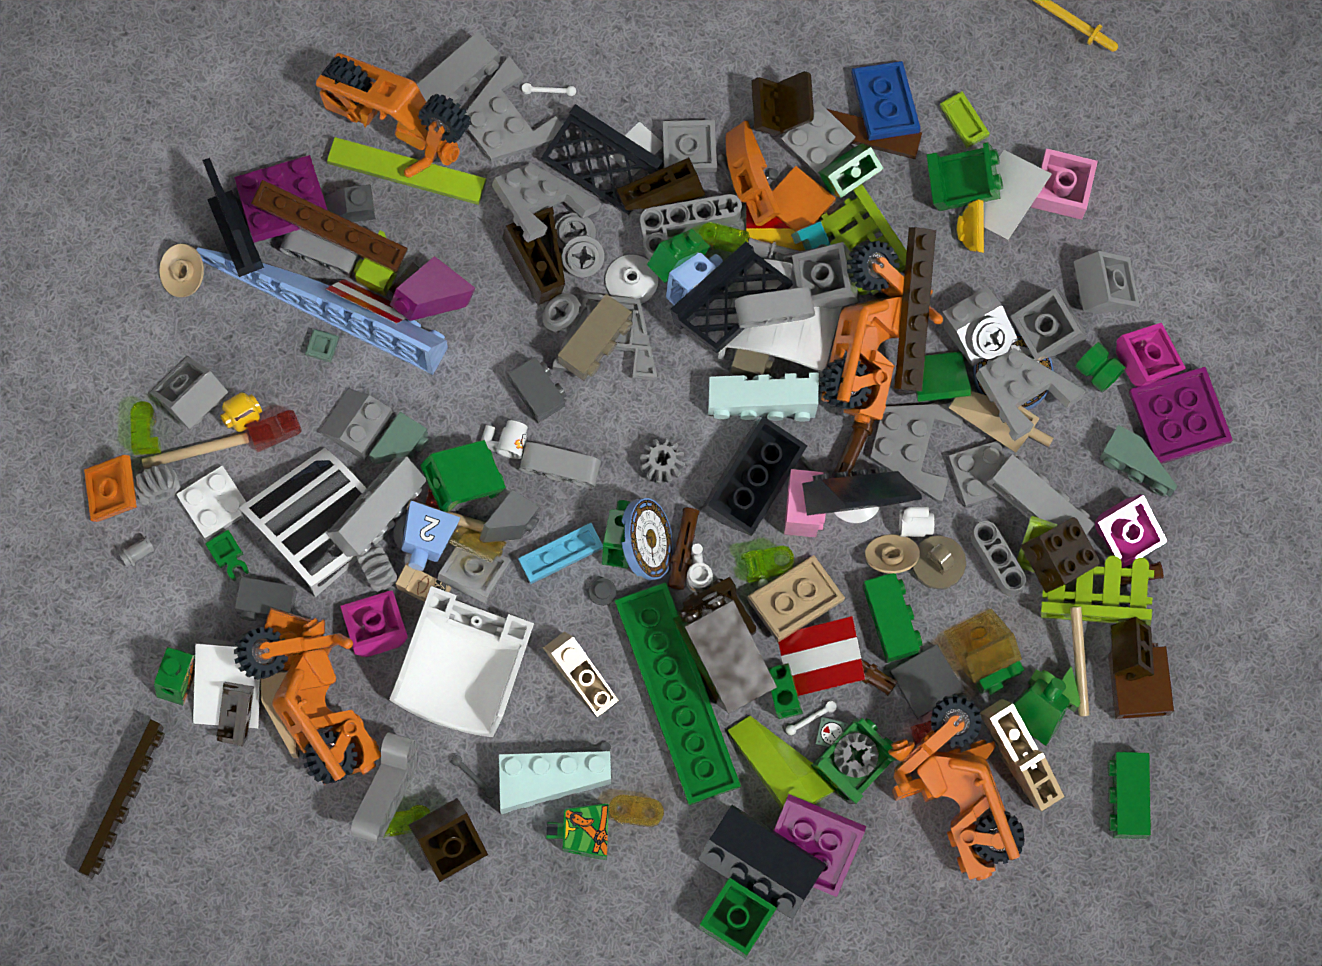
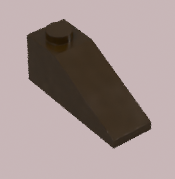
M689 157L617 189L626 210L646 209L692 201L705 195Z

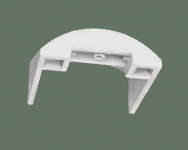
M764 259L792 280L793 286L790 289L797 288L794 265L792 263ZM755 263L748 269V275L762 274V268ZM767 280L766 289H777L782 283L779 280ZM762 281L747 282V291L762 290ZM738 282L736 291H744V282ZM733 298L731 307H735L734 300L737 298ZM842 306L837 308L814 307L815 316L805 320L745 328L719 352L718 359H724L727 347L780 357L819 371V385H821L820 377H824L822 371L826 369ZM729 314L728 323H739L737 314Z
M431 586L389 700L406 711L432 723L469 734L493 737L504 715L534 623L508 614L507 618L497 616L456 601L457 595Z

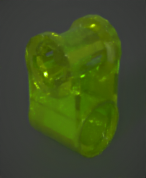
M784 545L752 550L741 554V560L745 561L747 570L746 582H757L760 579L780 576L794 566V554L789 547ZM779 555H785L789 558V562L784 566H780L775 563L774 559Z

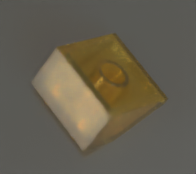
M992 608L944 631V635L963 671L973 683L1022 660L1014 633Z

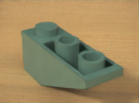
M1118 425L1100 456V459L1104 461V465L1112 470H1122L1128 474L1127 477L1136 483L1144 482L1151 486V490L1160 496L1167 495L1171 497L1177 485L1142 437Z

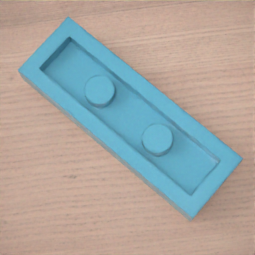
M589 523L518 558L530 584H533L602 550L603 544L592 523Z

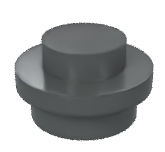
M605 578L595 580L589 589L590 598L597 605H609L616 597L614 583Z

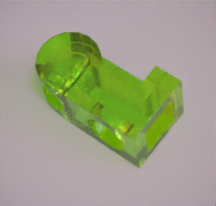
M705 223L699 229V235L710 246L708 250L721 249L732 254L743 243L749 242L750 239L748 231L716 223Z
M146 401L135 403L130 411L131 449L134 455L161 453V442L158 437H153V426L156 423L157 416L152 405Z
M415 805L409 810L395 812L383 838L411 834L412 831L408 825L431 813L430 810L424 805Z

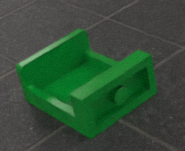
M989 142L983 143V148L943 157H940L937 152L926 154L933 205L939 211L968 206L970 202L978 199L983 202L1001 199L1000 190L1003 189V181L1001 175L997 174L996 165L1000 164L997 149H993Z
M485 440L432 453L420 465L438 507L443 512L451 511L457 504L489 496L490 499L496 498L506 488L504 478L499 473L493 460V454L488 449Z
M855 718L811 765L849 804H857L863 797L862 793L892 761L897 760L888 753L892 749L891 744L893 742L887 737L883 739L876 732L878 727L868 718L865 720L863 718ZM853 733L868 736L876 744L879 754L876 767L868 775L859 778L843 774L836 766L834 760V751L837 743L844 736ZM850 745L852 755L846 762L856 760L863 766L861 755L864 754L866 748L857 751Z

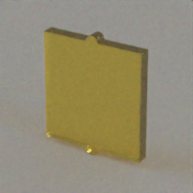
M461 526L459 530L455 529L449 544L493 563L497 556L501 557L502 550L507 542L495 541L484 543L479 540L482 532Z

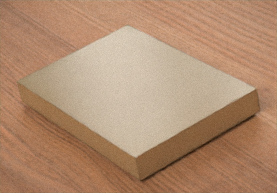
M813 555L748 595L747 600L775 640L779 642L842 603L845 597Z

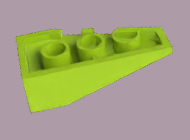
M748 716L727 730L781 810L789 794L815 805L835 792L833 787L811 766L813 764L811 761L752 716Z

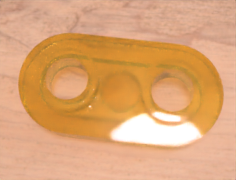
M618 795L609 804V815L615 822L620 824L655 827L663 819L664 808L658 800L653 798ZM621 805L628 808V812L624 815L619 814L617 808ZM647 809H653L655 811V816L653 818H647L645 816V811Z

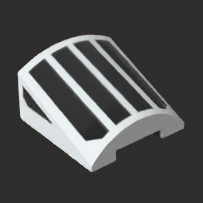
M324 448L239 507L243 519L247 523L251 521L308 583L312 594L316 597L357 561V556L346 557L326 532L367 488L338 458ZM393 520L387 524L389 526L387 531L381 536L376 537L370 543L371 545L377 544L394 529L396 524Z

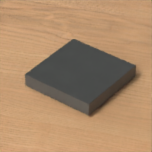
M938 645L931 647L889 672L892 678L898 681L897 686L917 719L933 711L936 703L939 700H943V697L947 695L950 697L952 694L960 696L965 692Z

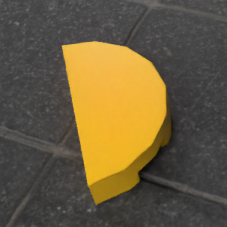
M978 199L970 202L962 216L959 215L956 230L958 239L963 242L965 247L970 251L984 253L983 201Z

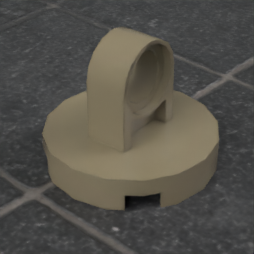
M942 535L931 536L918 545L920 557L916 565L912 567L917 580L928 588L942 590L956 585L962 578L966 568V557L961 546L952 538Z

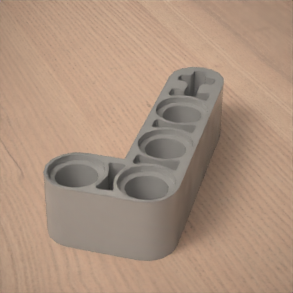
M733 194L645 209L640 216V232L646 258L650 260L654 253L650 249L652 245L660 244V242L667 240L670 235L681 234L690 229L699 231L735 224L741 217L742 203L740 199ZM730 206L731 210L734 211L732 213H729L726 207ZM716 208H718L717 213H719V216H716V215H715V214H716ZM704 210L709 212L710 216L701 218L697 213ZM675 215H680L685 220L676 223L671 218ZM651 219L656 220L659 224L656 227H648L645 222Z
M389 732L386 734L381 747V765L354 817L351 836L375 843H380L416 770L417 751L415 739Z

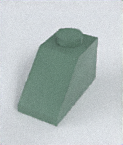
M399 412L370 453L371 462L381 464L391 462L394 458L405 456L412 458L417 451L421 453L429 442L427 429L402 412Z

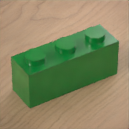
M891 573L864 581L862 588L886 663L918 655L920 651L919 646L923 644L919 631H914L911 622L914 620L912 607L910 604L906 605L903 597L906 594L903 580L897 579L896 573Z
M1116 752L1112 756V760H1108V776H1113V787L1108 789V802L1113 804V814H1109L1108 820L1109 831H1113V838L1147 839L1151 836L1149 753Z

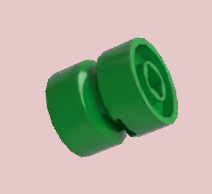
M1098 342L1084 354L1075 365V368L1085 376H1092L1091 383L1100 392H1104L1120 377L1126 367L1117 358L1109 359L1108 350Z

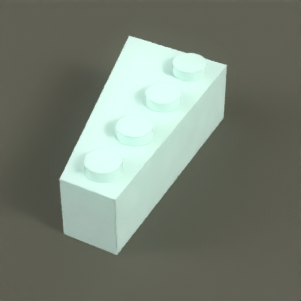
M819 372L809 373V378H799L796 373L785 374V377L780 379H774L769 374L754 376L753 380H747V377L744 375L710 377L708 415H714L716 419H728L731 415L741 416V419L754 420L757 416H764L772 421L783 420V417H794L795 421L800 422L809 421L810 418H815L818 407Z
M610 751L499 754L501 814L611 784Z

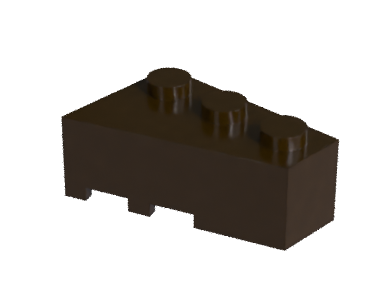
M553 206L534 214L547 226L545 235L527 242L523 237L524 231L522 227L516 226L515 222L505 226L502 236L537 305L550 301L557 295L562 294L565 286L561 253H559L557 229H555Z

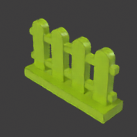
M862 184L853 189L857 196L856 199L851 201L848 198L844 201L845 206L831 215H828L826 212L821 216L823 219L821 223L827 237L834 235L836 238L830 242V245L843 242L851 252V249L867 239L870 242H885L887 247H892L894 249L893 252L898 256L894 263H899V268L895 269L899 273L905 270L907 250ZM867 212L869 217L864 220L862 215ZM854 220L858 222L856 226L842 235L840 234V229ZM880 231L882 236L877 239L874 234ZM875 256L869 257L872 262L877 260ZM857 287L859 295H866L869 292L874 295L879 292L878 290L866 291Z
M1109 556L1105 561V567L1096 566L1077 578L1076 592H1066L1065 585L1048 593H1045L1043 590L1042 598H1048V602H1042L1041 618L1071 620L1070 607L1081 606L1082 621L1119 623L1136 616L1151 626L1152 609L1146 608L1147 605L1152 606L1153 597H1147L1148 578H1154V570H1149V562L1143 557L1136 558L1132 569L1121 568L1122 562L1119 557ZM1093 574L1104 575L1103 594L1092 593ZM1121 576L1132 577L1131 596L1120 595ZM1064 600H1075V604L1064 603ZM1092 602H1103L1102 606L1091 605ZM1119 603L1130 604V608L1119 607Z

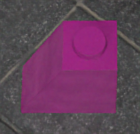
M434 256L396 288L390 306L408 320L413 321L465 308L472 298L475 287Z

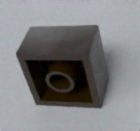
M458 798L408 825L439 882L488 855L468 813Z

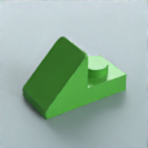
M1070 666L1062 679L1066 684V689L1062 694L1070 700L1068 709L1075 712L1081 702L1073 669ZM1036 669L1028 684L1032 685L1037 679H1043L1049 684L1056 677L1048 671L1042 670L1040 672Z

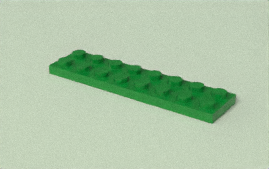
M663 583L615 600L616 608L688 805L690 806L741 788L697 665L673 620L678 614L667 584Z

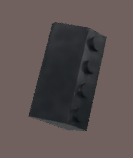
M762 416L751 427L700 510L721 524L752 536L788 479L791 469H794L808 445Z
M886 467L870 469L871 474H868L867 469L852 471V476H849L848 471L833 473L830 479L829 474L812 476L813 481L802 483L807 516L922 500V495L899 471L887 472Z
M733 804L726 812L698 858L699 861L724 877L733 879L777 908L776 910L790 919L794 918L827 865Z

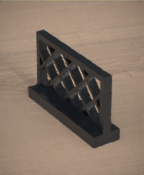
M575 104L569 112L570 115L541 159L629 216L633 210H626L624 205L618 202L616 192H618L617 189L620 187L615 188L612 174L628 171L631 183L633 181L630 170L642 168L652 174L662 169L664 166L663 160ZM571 123L581 129L583 138L567 141L566 131ZM585 132L590 134L591 137H585ZM564 137V142L559 143L561 138ZM599 140L603 143L605 152L589 156L587 142ZM584 142L586 156L571 159L569 145ZM606 145H607L608 147H610L611 149H613L614 151H609V152H607V147H606ZM566 147L568 160L556 162L549 157L555 148ZM621 154L625 157L627 167L611 170L609 156ZM606 157L608 171L593 174L590 160ZM628 160L635 163L636 165L629 166ZM588 161L590 174L580 177L576 175L573 171L572 163ZM569 164L570 170L565 168L563 165ZM610 175L612 189L601 191L596 188L595 177ZM591 178L592 184H590L589 182H587V181H585V180ZM613 193L614 199L607 194Z
M210 157L202 160L216 195L207 199L238 276L241 277L264 268L232 190L224 193Z
M745 242L670 308L673 323L680 329L685 328L715 353H719L745 329L740 328L739 323H728V315L737 314L736 307H729V299L788 290L793 286V282L756 254L754 247ZM755 263L762 268V274L748 275V269ZM767 280H779L782 283L777 289H766ZM762 281V290L747 291V282ZM744 282V291L729 292V286L733 283ZM725 299V308L710 309V303L714 300ZM724 315V324L709 325L710 316ZM706 316L705 325L694 326L690 323L695 317ZM724 331V336L716 343L709 338V332Z

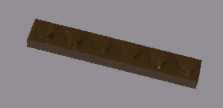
M909 227L894 389L922 391L936 230Z
M150 719L78 871L87 878L93 880L95 874L99 875L105 864V859L102 858L107 848L112 849L117 839V834L115 833L119 823L123 824L128 816L129 808L126 807L130 799H135L139 793L141 775L143 772L147 773L153 762V758L150 756L154 748H159L163 742L165 733L162 731L164 728L154 720Z

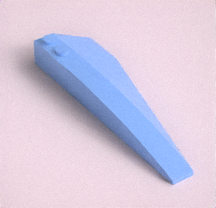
M203 248L196 249L203 263L432 375L448 348L447 340L444 339L445 336L435 330L429 332L422 329L421 324L415 320H402L396 324L326 290L329 287L327 284L264 263V268L239 277L230 254Z

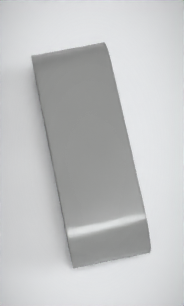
M303 229L286 233L279 248L282 253L345 277H350L359 257Z
M808 287L747 295L734 300L740 328L799 321L815 316L811 291Z
M527 442L524 447L519 470L530 475L585 488H594L601 461L592 456Z
M990 521L979 522L971 535L973 546L1000 591L1007 596L1019 594L1026 582V576L994 523ZM982 530L987 531L991 535V539L988 541L981 540L978 537V532ZM999 553L1004 557L1005 562L997 564L992 560L991 556ZM1009 576L1015 577L1019 582V586H1008L1005 578Z

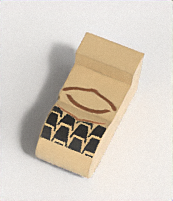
M406 563L396 582L398 590L424 602L431 586L446 592L451 590L449 585L437 580V578L422 571L412 569L408 566L409 563Z

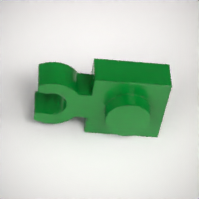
M229 530L205 543L220 568L228 565L227 573L232 581L237 580L233 574L234 569L237 567L242 568L246 574L249 573L246 563L237 559L243 555V552Z
M1017 661L979 680L976 686L981 695L989 692L990 695L995 694L1005 688L1003 683L1021 675L1024 668L1021 662Z

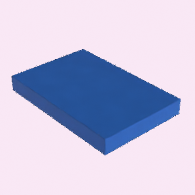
M903 61L852 68L851 74L869 141L920 133L921 128Z

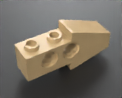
M1001 699L980 712L984 723L1003 755L1001 758L1033 806L1043 811L1064 798L1043 752L1038 750L1015 706Z

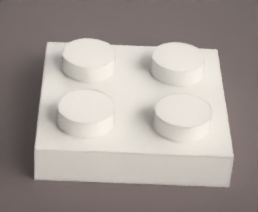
M223 466L176 494L205 540L241 519L242 515L239 507L246 503Z

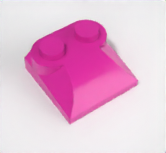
M1162 322L1124 334L1117 339L1116 354L1120 362L1126 367L1125 372L1130 381L1137 387L1151 384L1186 369Z
M1141 494L1121 501L1100 514L1094 521L1097 533L1103 537L1112 555L1121 559V568H1125L1133 563L1136 558L1145 556L1167 542L1144 495Z
M393 590L340 606L350 639L353 641L354 653L358 656L370 657L399 648L408 638Z

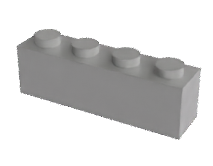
M476 32L423 78L417 86L426 102L432 95L439 94L441 96L442 94L446 96V99H449V97L453 99V103H459L461 96L466 91H473L479 85L482 77L486 74L491 75L497 70L500 63L499 52L479 32Z
M1011 454L1006 457L986 481L989 486L1028 519L1034 516L1059 525L1075 517L1078 519L1086 535L1094 526V523L1090 520V515L1085 510L1075 508L1069 502L1070 499L1065 493L1059 490L1055 491L1048 485L1049 481L1045 476L1040 473L1035 474L1028 468L1029 464L1018 455L1014 456Z
M407 456L394 458L326 534L346 557L364 555L370 550L372 546L370 543L387 531L389 527L387 524L404 512V505L421 493V487L427 481L426 478Z

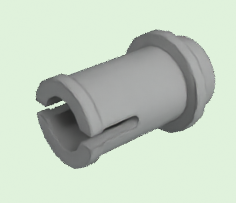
M144 536L143 539L127 549L123 547L121 549L122 552L118 555L128 568L131 565L134 567L135 562L154 552L155 549L149 539Z

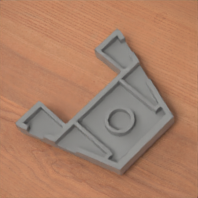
M511 57L505 60L465 114L469 115V121H471L467 128L468 132L491 162L523 153L524 150L546 146L552 142L562 127V123L555 116L533 131L504 94L505 90L524 78V74ZM566 131L567 139L570 137L568 131Z
M533 163L495 177L492 184L505 208H510L514 215L513 221L516 226L522 227L524 231L523 237L527 242L545 235L547 226L534 215L537 212L565 202L580 217L584 218L598 212L601 206L598 200Z
M586 294L582 307L579 310L581 316L575 318L576 325H572L562 344L561 350L605 295ZM611 296L632 311L631 322H633L627 334L624 336L620 334L616 339L617 345L614 350L635 352L633 379L657 381V372L640 299ZM557 356L553 363V370L570 372L558 363Z
M1015 348L983 366L976 374L990 402H995L1000 411L998 416L1003 423L1006 422L1009 426V435L1014 441L1030 432L1034 426L1018 409L1019 406L1045 390H1049L1068 408L1081 400L1086 393L1082 388Z
M951 403L886 407L883 418L879 422L870 460L881 467H886L889 472L899 471L917 490L926 493L934 501L942 504L948 478L922 472L923 461L933 423L937 422L961 429L964 418L949 408Z

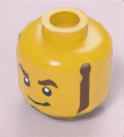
M240 392L223 403L222 409L224 413L220 417L228 429L233 427L237 432H243L259 422V414L262 413V409L252 394L247 395L244 392Z

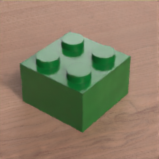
M729 878L700 923L699 929L746 959L777 908Z

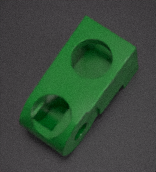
M789 663L768 668L777 688L771 690L778 718L784 719L803 714Z

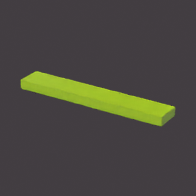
M337 137L334 138L327 159V163L333 166L476 205L480 203L486 184V178L436 164H431L430 167L413 177L407 178L404 175V170L419 160Z

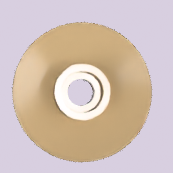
M174 245L162 257L160 263L161 282L166 291L175 297H188L195 293L203 280L204 266L202 258L198 251L190 245Z
M894 534L884 535L868 544L865 557L867 563L877 571L900 573L916 565L920 557V550L918 545L908 537H900V535Z

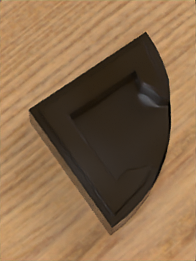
M412 262L396 279L389 290L394 294L396 288L418 271L419 267Z

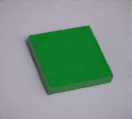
M962 352L925 356L922 391H915L918 402L971 396V387Z

